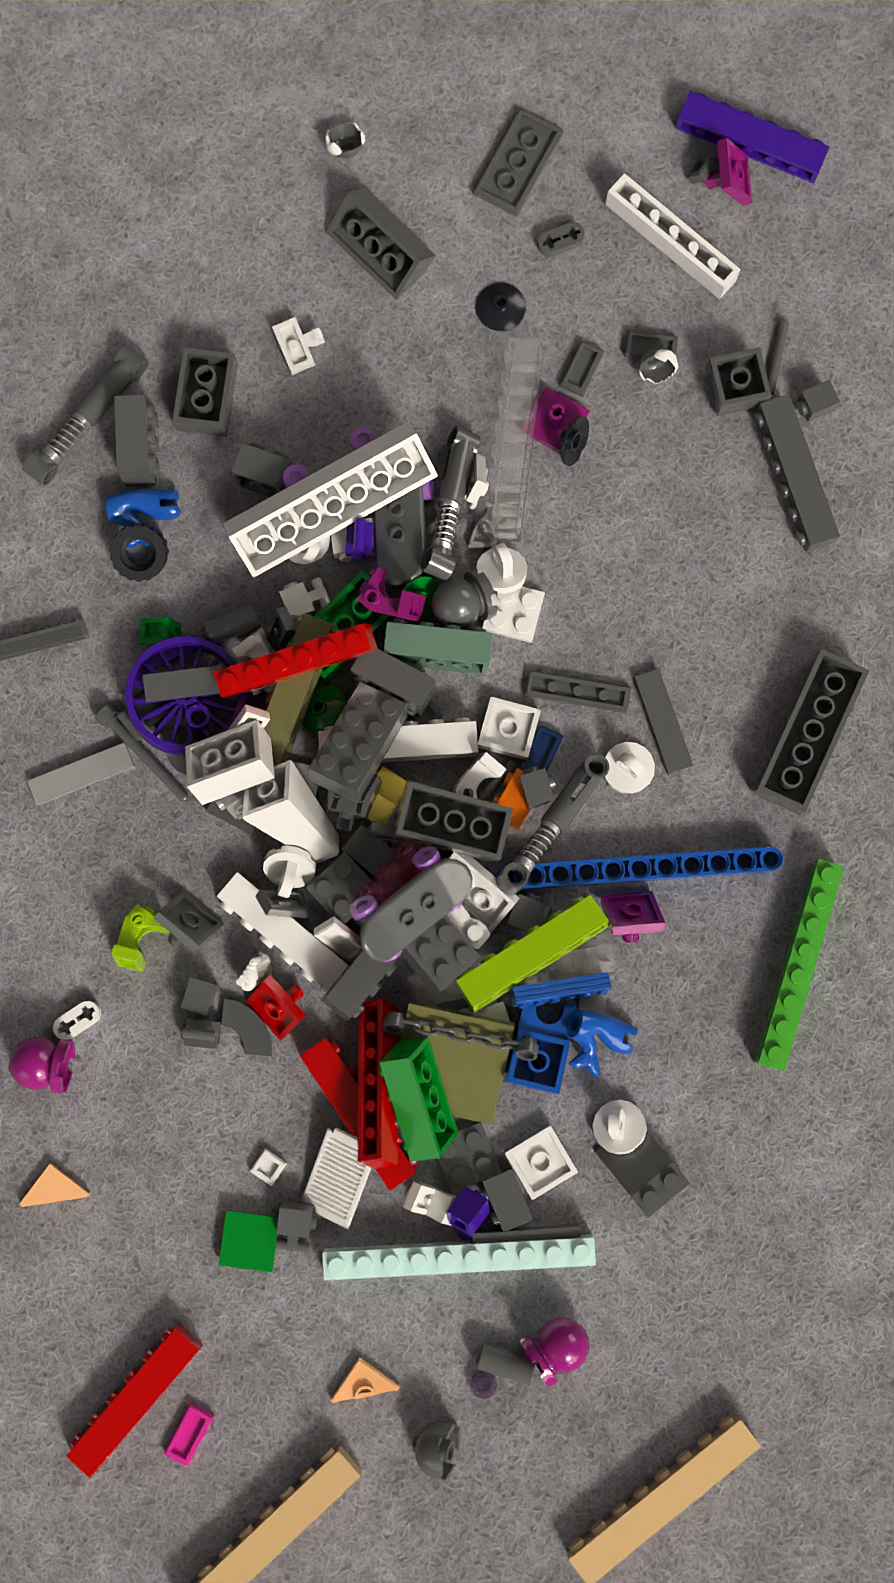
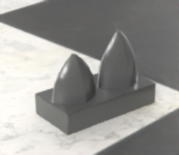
M287 607L276 609L266 633L275 652L287 647L288 641L295 635L293 631L297 619L302 617L300 615H290Z

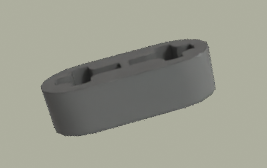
M571 222L548 230L539 237L538 249L546 257H553L575 249L583 242L584 229L580 224ZM569 231H572L574 234H577L576 240H573L572 237H568ZM548 239L551 243L555 242L551 249L548 245L544 246L545 241Z

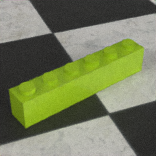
M589 895L585 899L583 896L575 899L570 904L571 908L563 913L561 910L555 912L548 918L549 922L541 927L539 925L533 926L525 933L527 936L519 941L517 939L511 940L504 945L502 952L497 955L494 953L489 954L481 960L480 966L475 969L470 967L459 975V979L456 980L457 988L473 1012H477L513 987H516L608 928L609 920L594 898Z

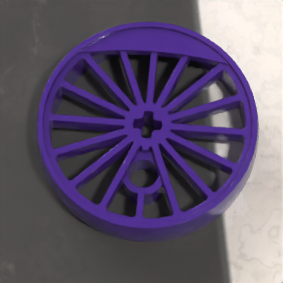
M188 636L174 637L151 646L137 659L128 676L125 702L132 725L147 743L171 755L186 756L185 746L188 745L174 744L184 711L186 713L189 745L193 744L192 730L203 731L206 739L209 738L210 735L206 729L211 720L223 729L220 733L225 732L245 706L246 693L237 695L238 702L236 708L203 700L221 697L220 693L190 697L188 701L185 698L146 703V699H133L135 687L144 688V683L139 681L143 678V675L158 673L156 669L163 665L166 666L169 672L173 671L169 662L180 658L181 670H185L184 655L196 651L198 652L192 669L198 668L202 652L216 657L208 667L216 666L219 662H222L226 667L236 665L234 660L222 648L201 638ZM170 702L141 718H138L134 709L137 705ZM205 706L234 715L226 726L209 713ZM173 708L153 733L144 727L143 723ZM179 711L170 743L158 738V734ZM202 713L206 719L201 724H195L191 721L193 714Z

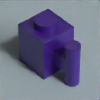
M355 519L354 523L347 526L345 555L350 556L352 561H366V558H371L373 523L365 522V519Z
M465 1186L447 1210L449 1224L459 1229L457 1235L461 1239L466 1240L468 1236L472 1237L490 1212L488 1199L481 1191H473Z

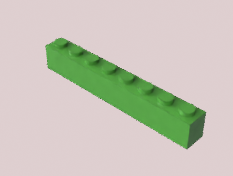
M817 859L812 863L754 1063L785 1071L844 870L843 866Z

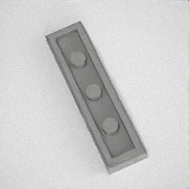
M124 742L27 782L35 803L39 806L133 769L135 765Z

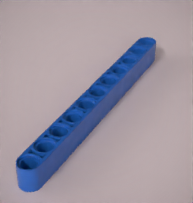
M775 847L535 863L533 870H537L540 873L541 880L538 883L527 881L521 890L768 873L781 867L783 855ZM765 853H770L774 856L775 864L773 867L767 866L764 863L763 856ZM739 855H744L748 858V868L739 867L737 864ZM712 857H719L722 860L723 868L721 870L712 868ZM686 859L695 860L697 863L695 872H689L685 869L684 862ZM659 861L669 862L671 865L669 874H663L659 871ZM640 862L644 865V875L637 876L632 872L633 863ZM607 865H616L619 869V875L615 878L609 877L605 872ZM503 866L498 870V872L496 873V878L506 866ZM582 866H588L592 869L593 876L591 879L585 880L581 878L579 869ZM556 868L564 869L567 873L566 880L562 882L555 880L553 870ZM514 875V877H515L514 883L517 884V883H518V879H517V877Z

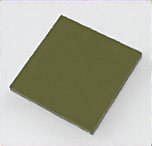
M411 1000L409 1001L406 1020H424L434 1022L438 1026L447 1028L460 1027L469 1029L473 1033L484 1035L497 1034L505 1036L510 1040L512 1039L515 1023ZM421 1024V1029L419 1030L431 1032L430 1028L432 1026ZM404 1028L401 1040L428 1035L418 1034L414 1030ZM456 1031L455 1037L466 1038L467 1033ZM429 1036L453 1116L492 1125L509 1048L501 1050L473 1041L465 1043L454 1041L447 1036ZM492 1038L491 1043L501 1045L502 1040Z

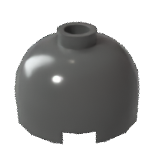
M445 1421L431 1422L421 1430L419 1435L415 1436L412 1451L415 1452L419 1468L426 1475L443 1480H448L452 1475L456 1464H451L454 1450L459 1451L461 1441L460 1428L455 1426L456 1424Z

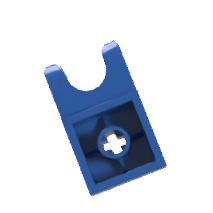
M568 1002L562 1006L559 1016L553 1024H545L538 1019L534 1004L519 1009L513 1040L521 1041L523 1037L535 1039L539 1046L538 1060L542 1061V1066H537V1069H535L531 1060L518 1058L516 1050L510 1049L503 1080L504 1083L553 1095L559 1094L571 1037L567 1034V1023L571 1012L577 1010L575 1004Z

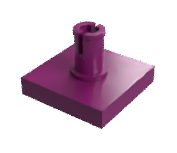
M727 138L717 141L720 169L710 173L705 180L706 187L713 189L721 186L723 191L743 206L753 203L748 155Z
M545 387L523 425L521 433L561 454L559 439L562 431L567 430L568 426L577 416L582 415L587 418L590 410Z
M653 891L601 895L600 904L605 916L609 920L608 925L612 936L622 935L623 941L631 943V937L633 936V942L635 943L639 940V933L665 931V920Z

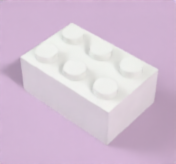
M258 720L185 746L187 787L202 805L275 778L271 738Z

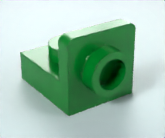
M167 617L141 618L139 644L150 646L169 638L181 637L180 622Z

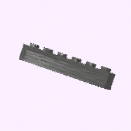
M74 619L71 620V623H58L55 625L56 627L40 628V631H27L21 636L11 635L8 637L9 639H0V661L87 639L89 634L84 620Z

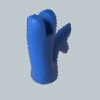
M139 489L106 496V510L109 523L121 526L143 523L134 512L157 520L175 519L180 516V507H160V503L177 501L179 499L178 491L172 489ZM141 539L133 540L127 546L128 549L142 544L146 548L151 549L150 545Z
M580 1009L572 1011L567 1023V1034L580 1044L581 1052L569 1062V1065L575 1068L585 1067L592 1076L599 1078V1061L596 1056L597 1047L594 1035L611 1051L627 1055L632 1052L634 1046L623 1042L624 1035L631 1034L637 1036L638 1029L621 1019L604 1013Z

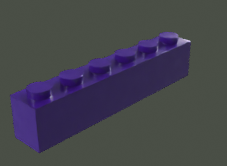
M691 91L688 94L676 129L715 145H718L717 141L727 138L747 154L748 158L813 184L830 148L821 140L807 138L796 130H787L778 126L773 121L762 120L750 112L739 111L725 102H717L709 99L705 94Z

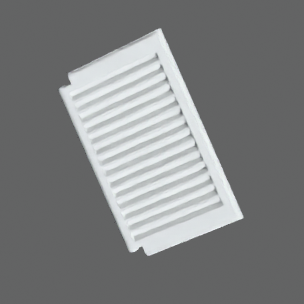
M338 1127L334 1130L327 1128L301 1201L314 1205V1213H318V1215L349 1229L371 1167L357 1162L358 1137Z

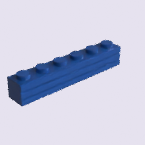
M608 972L516 986L509 992L512 1006L522 1009L530 1004L540 1006L544 1002L549 1001L552 1004L560 1002L561 999L571 1001L580 996L582 998H589L592 994H597L598 996L606 995L612 986Z

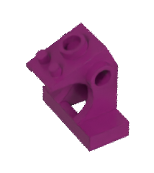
M380 567L376 571L372 569L369 573L372 577L370 580H366L360 587V595L357 600L370 611L420 622L426 596L402 590L400 597L392 599L385 590L388 570Z

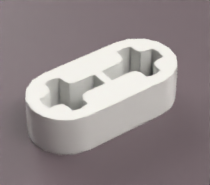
M92 1001L80 1003L54 1022V1034L62 1040L74 1038L100 1019V1006ZM85 1006L87 1008H94L92 1020L90 1018L79 1020L78 1017L85 1013L83 1009ZM73 1020L76 1022V1024L69 1028L71 1032L69 1035L66 1032H60V1029L63 1027L61 1024L63 1021L65 1023H70Z

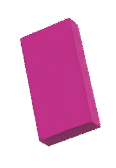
M190 1403L164 1454L188 1467L215 1415Z

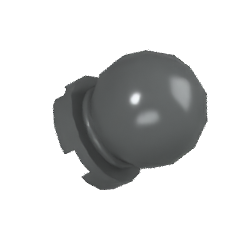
M476 568L466 572L464 579H448L435 589L431 598L433 616L442 626L456 625L464 629L473 624L477 618L485 621L497 615V605L492 606L491 595L495 593L485 573L481 572L478 574Z

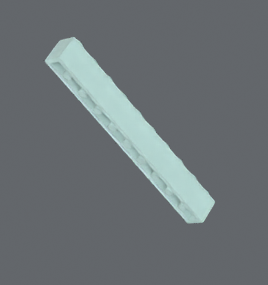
M581 1234L577 1238L475 1244L471 1240L325 1248L323 1251L324 1280L596 1266L595 1243L592 1234Z

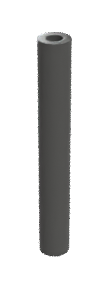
M787 320L779 321L767 378L772 395L775 393L788 332L789 321Z

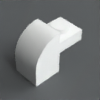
M413 1181L411 1188L406 1194L403 1207L412 1212L427 1215L440 1223L451 1225L448 1221L447 1210L457 1197L429 1184Z

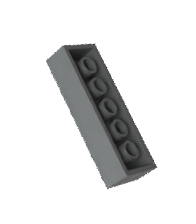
M822 648L815 654L752 794L798 815L806 812L869 673L868 669Z

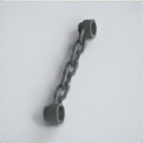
M394 1011L389 1012L384 1018L383 1030L392 1035L403 1034L405 1028L428 1036L441 1035L447 1036L454 1041L465 1043L473 1041L501 1050L507 1048L516 1050V1056L523 1060H535L538 1055L539 1046L537 1041L531 1037H523L521 1041H515L497 1034L484 1035L473 1033L469 1029L460 1027H442L434 1022L424 1020H406L403 1014ZM421 1024L432 1026L430 1028L431 1032L419 1030L421 1029ZM456 1031L467 1033L466 1038L455 1037ZM492 1038L501 1039V1045L492 1044Z

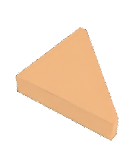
M51 1163L19 1205L25 1207L87 1197L90 1192Z
M358 1357L330 1401L335 1403L337 1401L368 1397L384 1392L398 1391L400 1385L361 1357Z

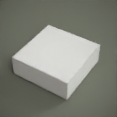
M265 1148L250 1172L270 1186H273L287 1165V1162Z

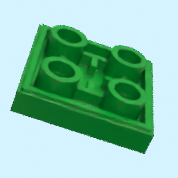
M227 1210L219 1266L273 1272L276 1240L278 1238V1234H276L278 1216Z

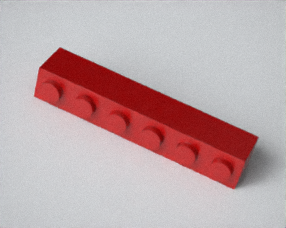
M363 623L214 671V676L220 696L233 697L377 651L378 648L371 625Z
M384 999L363 1002L362 1004L365 1008L359 1014L357 1162L371 1168L398 1165V1126L395 1119L396 1114L393 1104L388 1099V1088L385 1079L381 1076L379 1063L398 1042V1035H392L383 1030L384 1018L389 1012H398V1007Z
M325 1038L300 1055V1058L350 1133L358 1137V1084L354 1080L358 1075L349 1062L345 1065L339 1058L342 1051L333 1040L329 1043L327 1038ZM399 1136L398 1165L374 1168L389 1191L417 1173L414 1167L418 1164L416 1161H410L408 1152L406 1154L403 1153L399 1147L403 1143Z
M180 1324L175 1329L169 1326L159 1338L162 1342L159 1348L155 1351L151 1347L141 1359L144 1363L138 1372L133 1369L123 1380L126 1384L120 1393L115 1390L104 1402L108 1406L102 1414L97 1411L86 1423L90 1427L84 1435L79 1432L68 1444L71 1450L66 1457L88 1478L93 1476L202 1348L203 1345Z

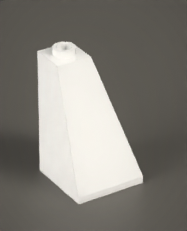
M291 760L274 766V779L244 789L242 818L287 846L299 847L307 851L311 855L313 862L319 863L339 855L338 832Z

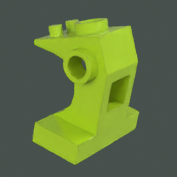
M137 904L125 917L117 945L114 944L111 956L117 966L143 972L146 962L138 950L141 937L149 932H160L170 935L168 930L154 920L157 913L150 907L142 908Z

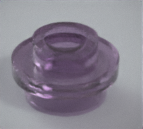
M484 1371L476 1372L470 1380L471 1391L476 1397L481 1399L491 1397L497 1389L495 1376ZM482 1380L489 1383L488 1388L485 1390L480 1389L478 1386Z

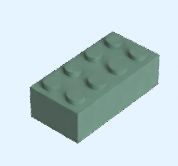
M395 619L393 623L387 622L384 652L414 668L486 675L490 660L492 633H488L484 628H471V631L460 630L461 627L456 625H445V628L434 627V624L429 622L411 625L406 620Z

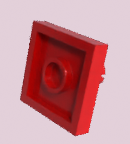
M271 975L259 985L246 1001L280 1041L306 1016L295 1003L304 996L302 989L297 984H292L288 989L284 990Z

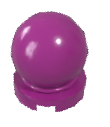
M42 1037L27 1038L19 1042L10 1053L8 1064L10 1074L19 1086L30 1090H39L50 1085L51 1092L63 1094V1092H67L73 1072L68 1071L70 1058L75 1059V1044L71 1041L61 1040L55 1046L52 1041Z
M557 1317L548 1321L539 1330L537 1339H532L528 1334L520 1340L531 1362L538 1361L536 1366L548 1388L558 1382L555 1376L557 1372L568 1373L578 1369L587 1359L590 1348L586 1330L572 1318Z

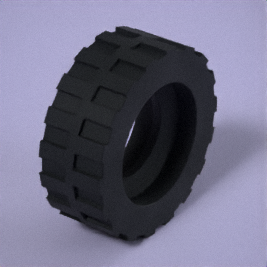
M132 523L123 527L113 537L109 549L111 551L110 561L112 560V566L114 569H117L118 574L122 577L125 576L128 580H136V582L147 581L158 575L164 568L168 560L169 548H167V540L164 539L161 531L155 529L156 527L149 526L147 523ZM141 539L150 545L152 556L147 563L137 565L129 560L126 551L127 546L133 540Z

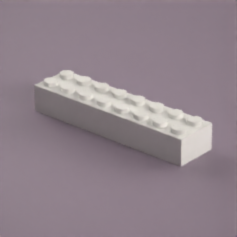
M407 421L223 524L231 542L254 578L354 523L355 519L363 518L438 475L410 422Z

